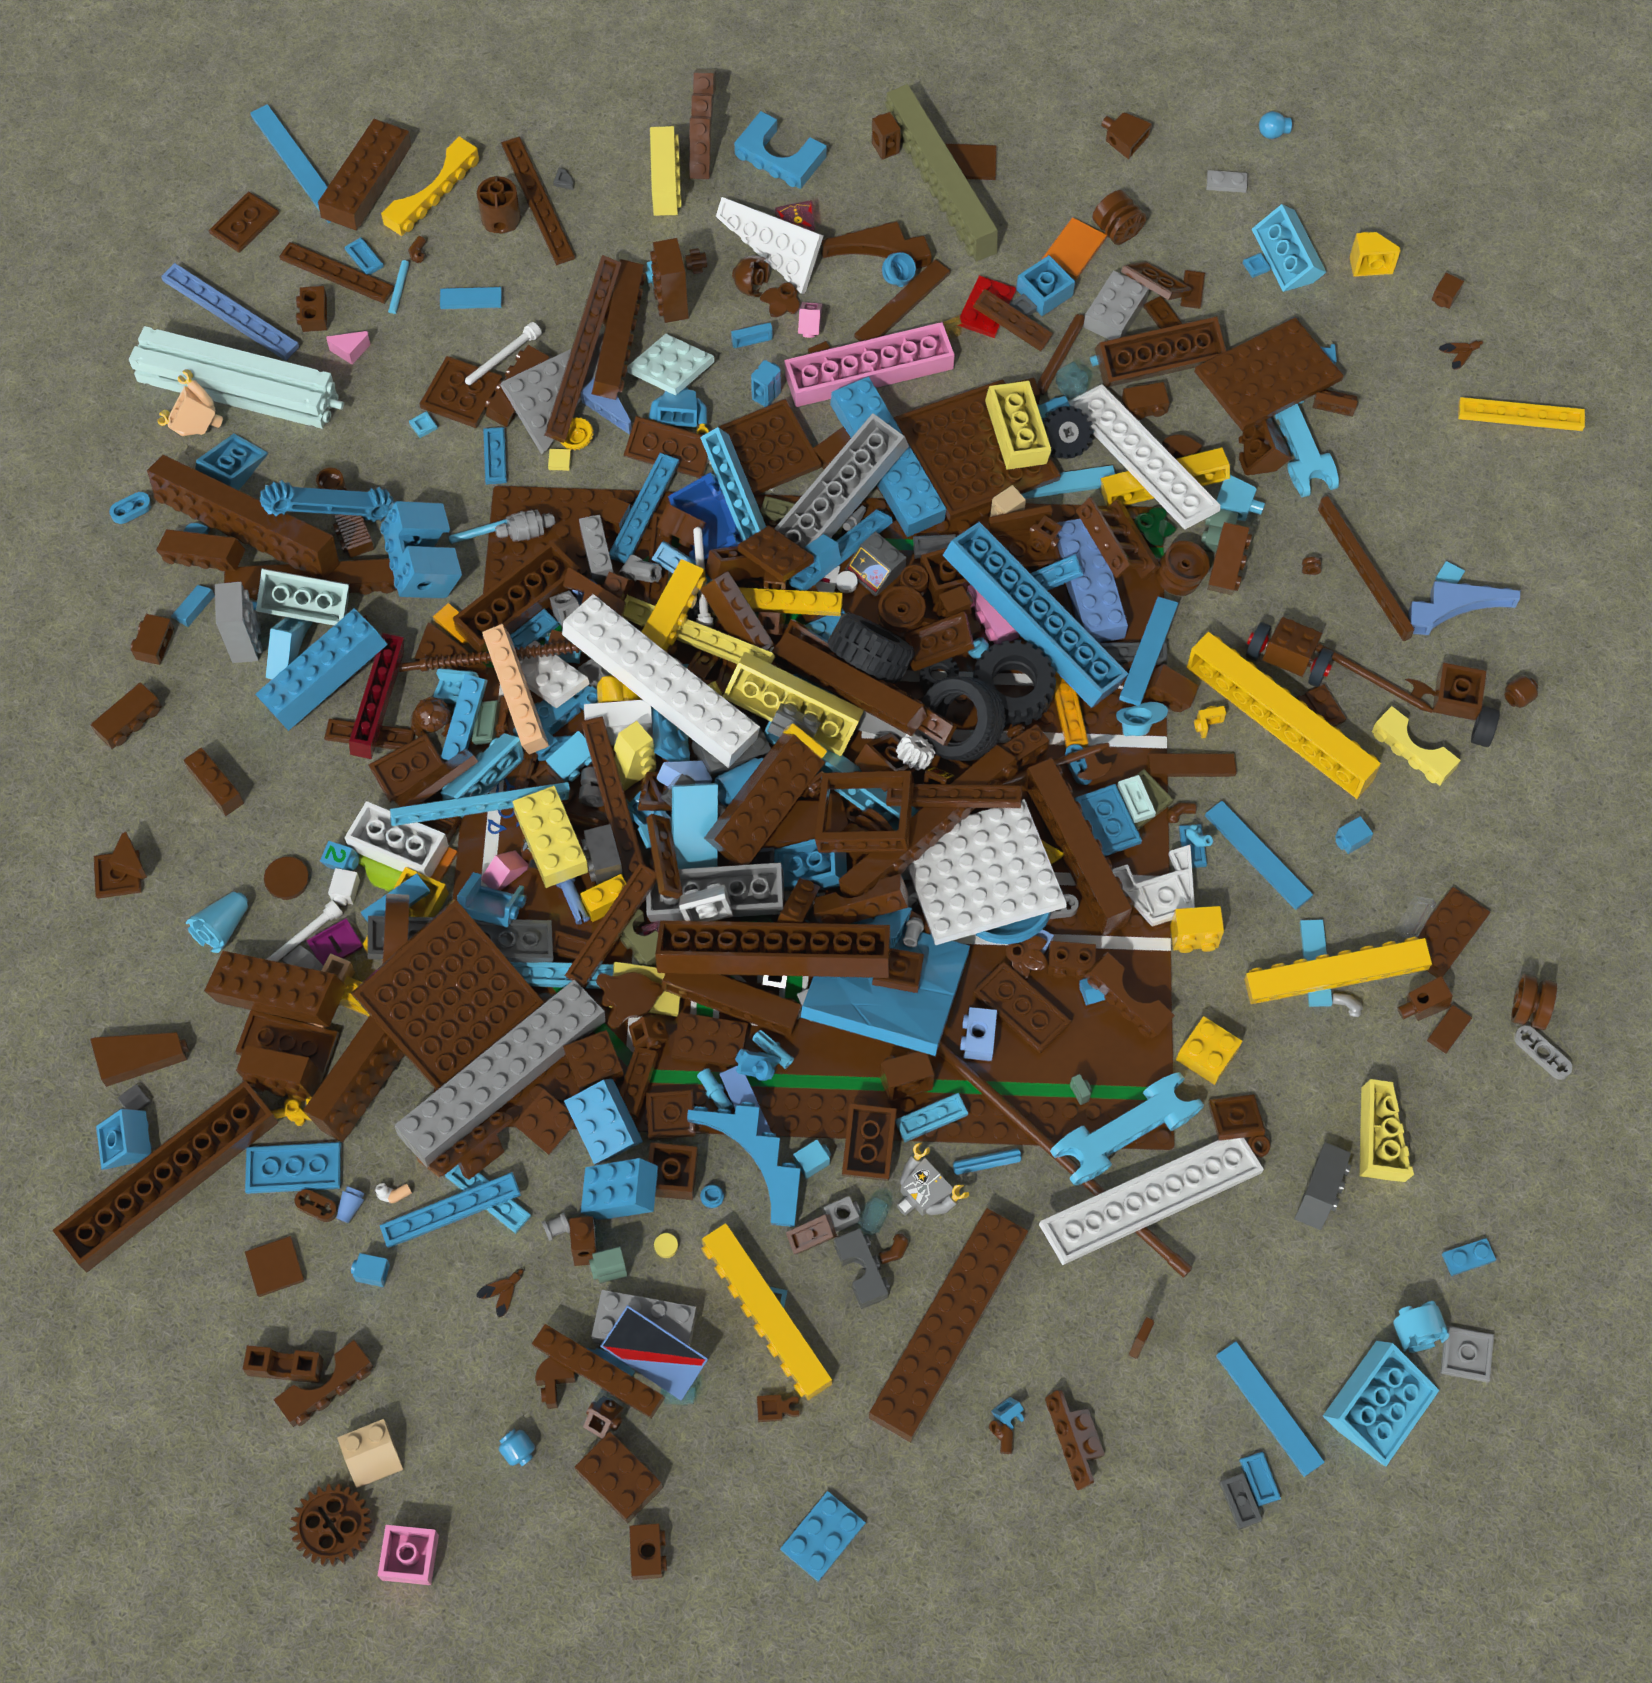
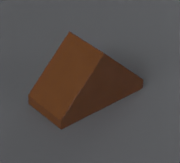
M127 832L122 833L110 857L109 862L115 871L141 879L147 878Z

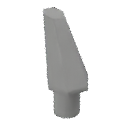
M862 505L843 524L844 530L849 531L860 523L866 511L865 506Z

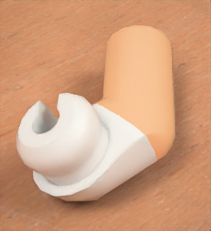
M380 1183L375 1188L376 1196L380 1200L389 1203H396L412 1194L407 1183L397 1189L389 1188L385 1183Z

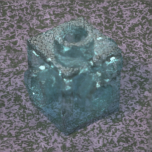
M1072 362L1057 371L1055 383L1058 385L1060 392L1071 400L1086 392L1088 376L1075 362Z

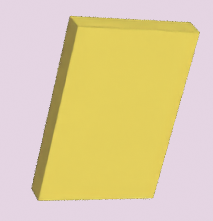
M614 962L612 976L636 972L661 985L665 973H657V968L620 962ZM663 991L648 1013L677 1017L680 997Z

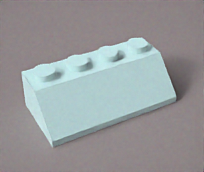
M262 568L256 611L335 625L347 614L349 584Z

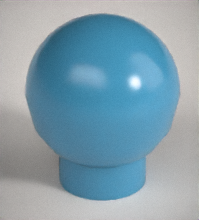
M1275 111L1265 113L1259 121L1260 133L1268 139H1275L1282 134H1289L1292 129L1291 118L1284 117Z

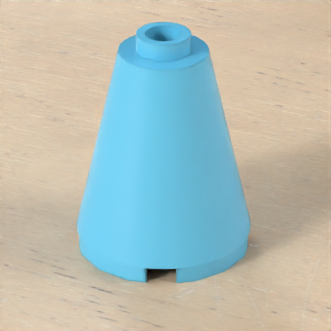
M231 892L194 914L186 921V924H190L188 928L189 933L201 946L204 947V944L207 943L213 947L211 952L219 953L225 947L248 909L247 898L240 892Z

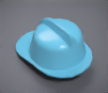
M1147 702L1142 703L1140 706L1136 705L1119 710L1116 718L1122 723L1124 736H1143L1150 731L1153 723L1159 722L1167 716L1168 709L1161 703Z

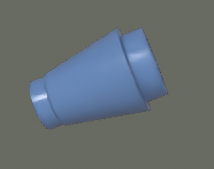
M347 1186L346 1190L342 1191L336 1218L349 1223L363 1203L364 1193Z

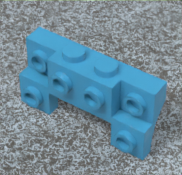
M586 686L558 708L553 707L545 700L535 704L549 747L536 752L541 758L544 757V753L550 748L558 745V741L552 735L579 714L580 708L584 710V704L598 703L597 690L593 686ZM514 728V736L519 738L517 730Z

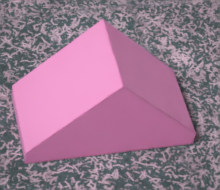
M367 331L326 337L329 350L350 364H353L370 346Z
M516 851L495 855L482 875L481 880L488 888L501 891L527 870L528 863Z

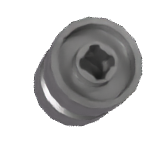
M584 768L581 773L582 786L579 792V802L590 807H602L604 804L594 768Z

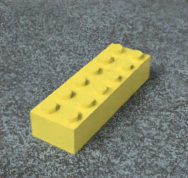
M744 652L723 695L724 699L772 722L781 703L791 704L797 708V711L815 716L821 724L813 739L823 748L839 756H842L864 711L747 652Z

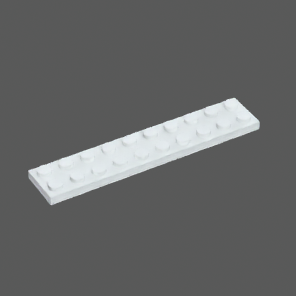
M1103 384L1068 401L1070 406L1083 410V414L1086 413L1089 416L1087 420L1092 421L1093 425L1090 426V430H1094V436L1184 529L1220 511V504Z
M1244 1138L1218 1140L1040 1221L1039 1226L1062 1265H1065L1261 1174L1264 1169Z

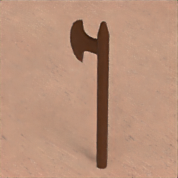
M1319 643L1316 651L1320 653L1323 648H1329ZM1333 651L1331 660L1418 709L1432 713L1433 709L1426 702L1420 700L1424 694L1435 695V691L1425 683L1414 679H1405L1414 687L1412 693L1409 694Z
M1096 744L1053 761L1061 767L1084 758L1087 769L1077 774V776L1084 780L1097 779L1110 771L1112 762L1101 764L1097 761L1095 754L1103 751L1110 744ZM1027 770L1016 773L1012 779H1009L1003 785H1012L1025 780Z

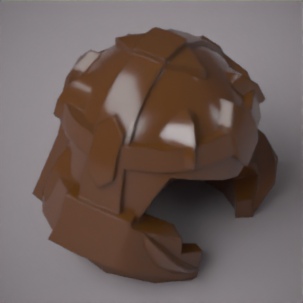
M431 696L420 700L411 715V729L414 730L416 736L421 737L426 734L423 729L435 732L445 725L444 732L441 734L443 737H447L454 711L447 706L443 699Z

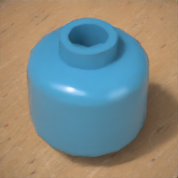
M514 1428L499 1440L501 1444L498 1450L510 1466H515L518 1463L524 1466L533 1458L531 1453L535 1449V1444L524 1430L516 1431Z

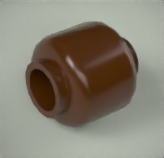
M1519 676L1505 687V699L1513 707H1525L1537 698L1538 685L1532 678Z

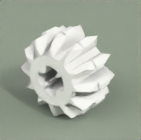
M906 734L896 749L898 758L903 760V764L909 765V768L914 767L918 771L929 766L935 754L934 746L928 743V739L925 740L921 735L917 736L916 734L912 736Z

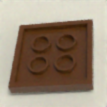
M446 356L419 403L420 408L477 428L487 410L485 404L488 398L495 396V389L498 383L503 381V378L499 374L488 371L474 383L467 385L465 383L466 377L479 367Z

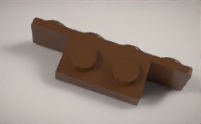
M501 1110L492 1114L489 1119L480 1126L475 1127L462 1140L457 1141L449 1150L439 1155L429 1164L430 1169L444 1176L455 1166L459 1165L463 1176L470 1180L505 1152L497 1134L514 1121L512 1116Z
M1057 1390L1047 1396L1045 1401L1070 1469L1072 1480L1079 1491L1094 1483L1087 1461L1101 1458L1105 1454L1089 1409L1070 1412L1063 1391Z

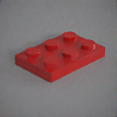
M979 275L957 321V326L995 338L1001 325L973 308L984 289L1010 304L1017 288Z

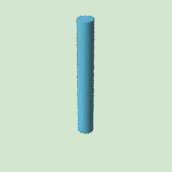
M403 260L400 265L388 310L389 313L396 314L409 267V262Z
M505 519L450 535L449 541L453 544L494 532L497 525L503 523L506 525L507 521Z

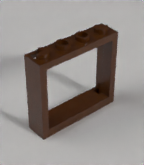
M911 771L822 773L815 834L818 852L908 851L914 791ZM903 788L899 831L826 832L830 789Z

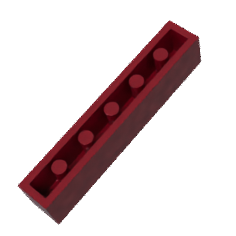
M382 633L381 637L388 645L375 656L350 736V755L372 759L399 671L398 664L401 663L403 658L404 637Z

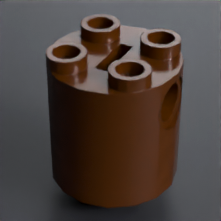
M500 176L489 177L482 181L476 193L482 225L488 232L502 234L514 231L521 218L516 186L511 180Z

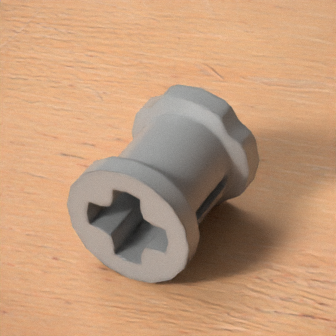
M564 1212L558 1218L548 1222L542 1221L549 1241H552L553 1237L562 1233H570V1226Z

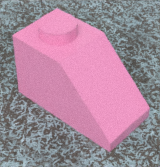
M802 302L799 311L798 334H803V337L807 338L819 335L822 303Z

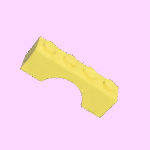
M1391 706L1375 723L1372 730L1375 738L1380 742L1388 744L1396 755H1402L1407 759L1412 768L1422 771L1428 781L1441 786L1457 769L1461 760L1444 747L1427 750L1415 745L1407 733L1409 719Z

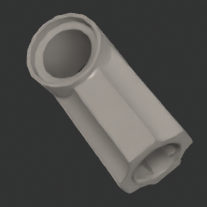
M630 555L620 569L619 575L635 582L636 580L658 582L661 578L662 568L659 564L644 562L638 556Z

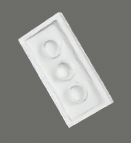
M533 641L528 646L530 648H532L533 645L538 647L540 643H538L537 641ZM549 654L548 657L543 655L542 658L537 655V658L531 656V659L525 657L524 660L521 657L519 658L529 689L555 708H558L590 684L588 677L557 655L552 656Z

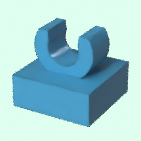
M1009 1397L991 1411L997 1420L1006 1424L1011 1430L1014 1428L1011 1424L1012 1418L1016 1416L1020 1422L1024 1421L1023 1415L1020 1413L1024 1409L1020 1402L1012 1397Z

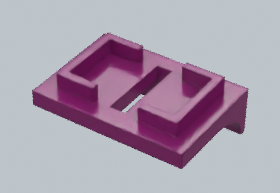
M347 918L307 940L315 957L323 966L330 954L344 959L363 948ZM333 936L342 952L337 953L329 938Z

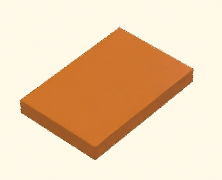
M1072 217L1042 259L1050 255L1072 279L1076 280L1104 243L1107 235Z

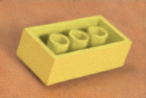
M674 126L650 127L654 216L678 215L677 208H681L678 134L674 135Z
M1023 381L989 386L985 402L1006 469L1047 464L1051 447L1030 382Z
M555 786L512 801L515 815L546 888L588 873L586 858Z

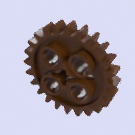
M327 1484L326 1491L323 1492L318 1486V1494L314 1495L309 1491L310 1499L308 1501L300 1499L304 1506L302 1508L295 1507V1511L299 1516L291 1517V1520L297 1523V1526L291 1527L290 1530L298 1534L292 1538V1541L300 1542L296 1547L298 1551L306 1549L303 1553L305 1559L312 1555L311 1562L313 1564H316L319 1559H321L323 1567L326 1566L328 1560H330L333 1567L336 1566L337 1559L346 1564L345 1556L349 1555L352 1559H355L353 1551L356 1549L362 1552L363 1550L359 1544L361 1542L368 1543L364 1534L372 1533V1530L366 1527L367 1524L372 1523V1519L365 1516L371 1511L369 1508H363L366 1504L364 1499L357 1501L360 1496L358 1492L351 1495L350 1487H347L342 1492L340 1484L336 1486L335 1490L332 1489L330 1484ZM335 1502H340V1510L336 1513H330V1506ZM320 1507H323L328 1517L335 1522L334 1526L343 1537L344 1543H340L334 1532L328 1527V1523L319 1512ZM314 1517H319V1525L315 1528H309V1521ZM348 1522H353V1531L343 1533L344 1525ZM327 1537H332L334 1539L333 1545L326 1549L322 1548L323 1540Z

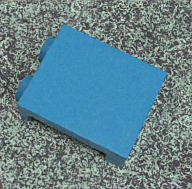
M473 872L457 895V901L471 918L508 927L512 920H516L519 909L523 908L526 903L524 886L519 885L514 894L481 886L482 874Z

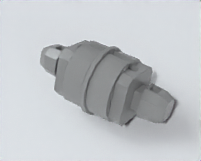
M538 510L520 511V513L507 516V524L497 525L495 532L499 538L508 537L509 535L513 542L530 540L531 538L544 535L543 527L553 526L555 519L553 514L549 513L542 514L541 516Z

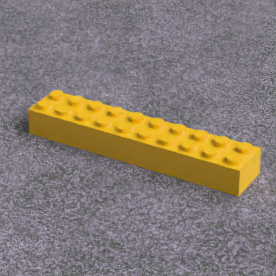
M1207 632L1191 649L1187 669L1353 797L1358 799L1373 783L1381 765L1374 755L1368 754L1357 742L1348 739L1339 728L1331 726L1322 715L1314 713L1308 708L1306 703L1293 697L1289 690L1276 684L1269 675L1259 671L1252 662L1242 658L1235 649L1225 645L1218 636Z

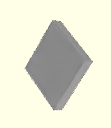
M1446 1325L1449 1338L1443 1342L1440 1374L1489 1383L1494 1334Z

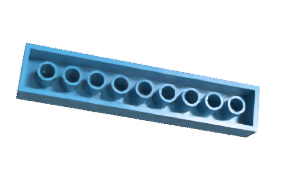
M980 522L950 542L943 556L1028 643L1033 644L1035 650L1040 648L1044 651L1043 657L1048 656L1052 661L1051 666L1054 667L1055 671L1091 708L1119 688L1128 676V673Z

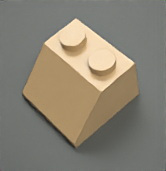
M384 1419L337 1437L356 1488L403 1470L388 1424Z

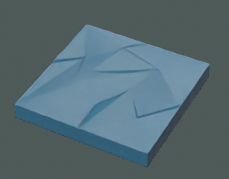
M869 918L851 924H868L869 921H874V919ZM906 928L895 949L924 954L918 993L872 985L873 978L814 976L802 1006L801 1018L935 1056L968 958L970 946L955 941L935 945L932 935L920 932L917 945L915 947H908L903 943V938L907 931Z

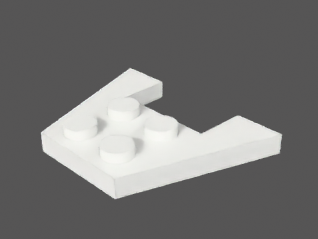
M1190 845L1169 852L1175 872L1136 884L1128 865L1112 869L1115 877L1118 876L1122 882V890L1125 896L1128 895L1133 906L1151 926L1171 921L1175 909L1195 908Z

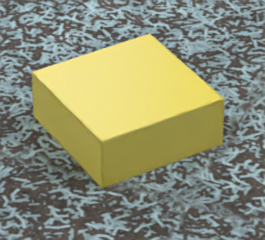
M550 449L548 469L569 471L571 450Z

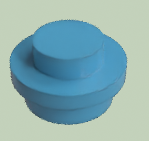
M708 1185L701 1191V1202L708 1208H716L722 1204L724 1193L719 1186Z

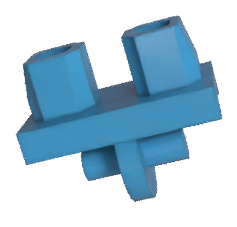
M740 1049L735 1058V1061L738 1063L736 1072L766 1081L767 1079H772L774 1068L781 1059L778 1056L768 1055L764 1052L756 1053Z

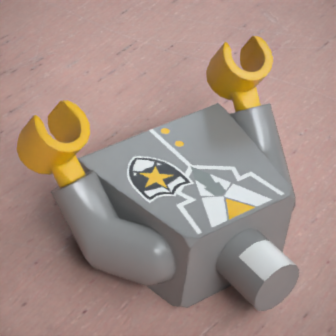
M922 1142L914 1146V1154L911 1155L904 1166L900 1179V1192L905 1198L897 1204V1208L905 1216L914 1208L922 1216L925 1214L931 1216L945 1214L959 1202V1199L968 1198L969 1192L960 1195L959 1191L964 1185H956L953 1188L926 1158L922 1160L921 1157L928 1155L930 1148H926L924 1153H921L919 1147L922 1145Z

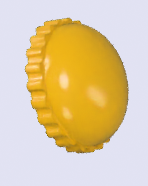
M572 418L564 443H560L567 449L580 450L591 442L594 430L586 419Z

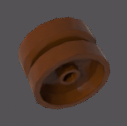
M1189 541L1175 542L1171 544L1158 562L1161 567L1156 571V578L1160 586L1168 593L1176 596L1189 595L1197 589L1207 575L1210 566L1209 558L1205 551L1195 543Z
M905 586L893 587L885 591L878 604V625L906 641L904 634L923 626L926 606L921 594L913 588Z
M1523 974L1514 996L1511 1022L1525 1025L1530 1019L1533 1028L1545 1030L1554 1009L1557 982L1543 979L1538 985L1536 976Z

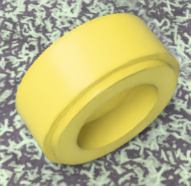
M669 1233L659 1235L654 1242L655 1252L662 1258L674 1256L678 1250V1242L675 1236Z

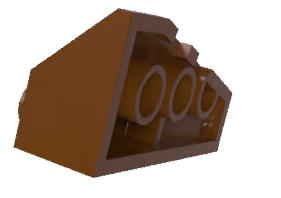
M1271 418L1243 431V436L1239 437V443L1244 444V453H1239V461L1244 474L1247 476L1275 472L1292 459L1286 443Z

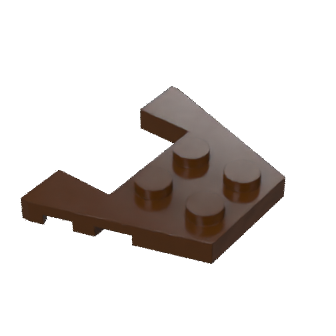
M572 568L567 569L563 587L584 592L582 604L594 594L623 617L626 607L625 601ZM551 630L548 646L551 643L556 645L557 642L562 644L563 641L568 644L569 640L562 635V632Z

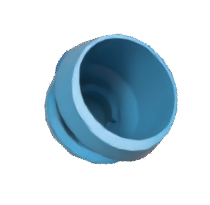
M896 252L890 254L882 266V275L885 281L899 287L907 285L913 279L916 271L914 260L906 253Z

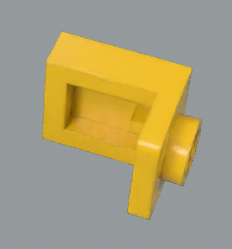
M1210 706L1198 711L1197 718L1194 719V727L1196 732H1200L1201 738H1206L1208 725L1224 722L1226 716L1224 706Z

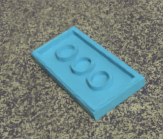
M718 784L672 785V837L678 869L717 867V849L704 839L718 820Z

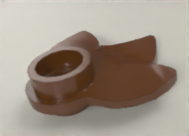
M783 283L779 288H769L760 297V301L770 304L769 313L771 317H780L786 311L795 314L800 306L796 298L797 290L790 283Z
M1033 936L1019 943L1008 944L1006 956L1012 961V969L1024 979H1027L1030 969L1042 970L1047 968L1046 957L1041 952L1047 941L1042 937ZM1015 947H1019L1021 949L1020 955L1013 954V949Z

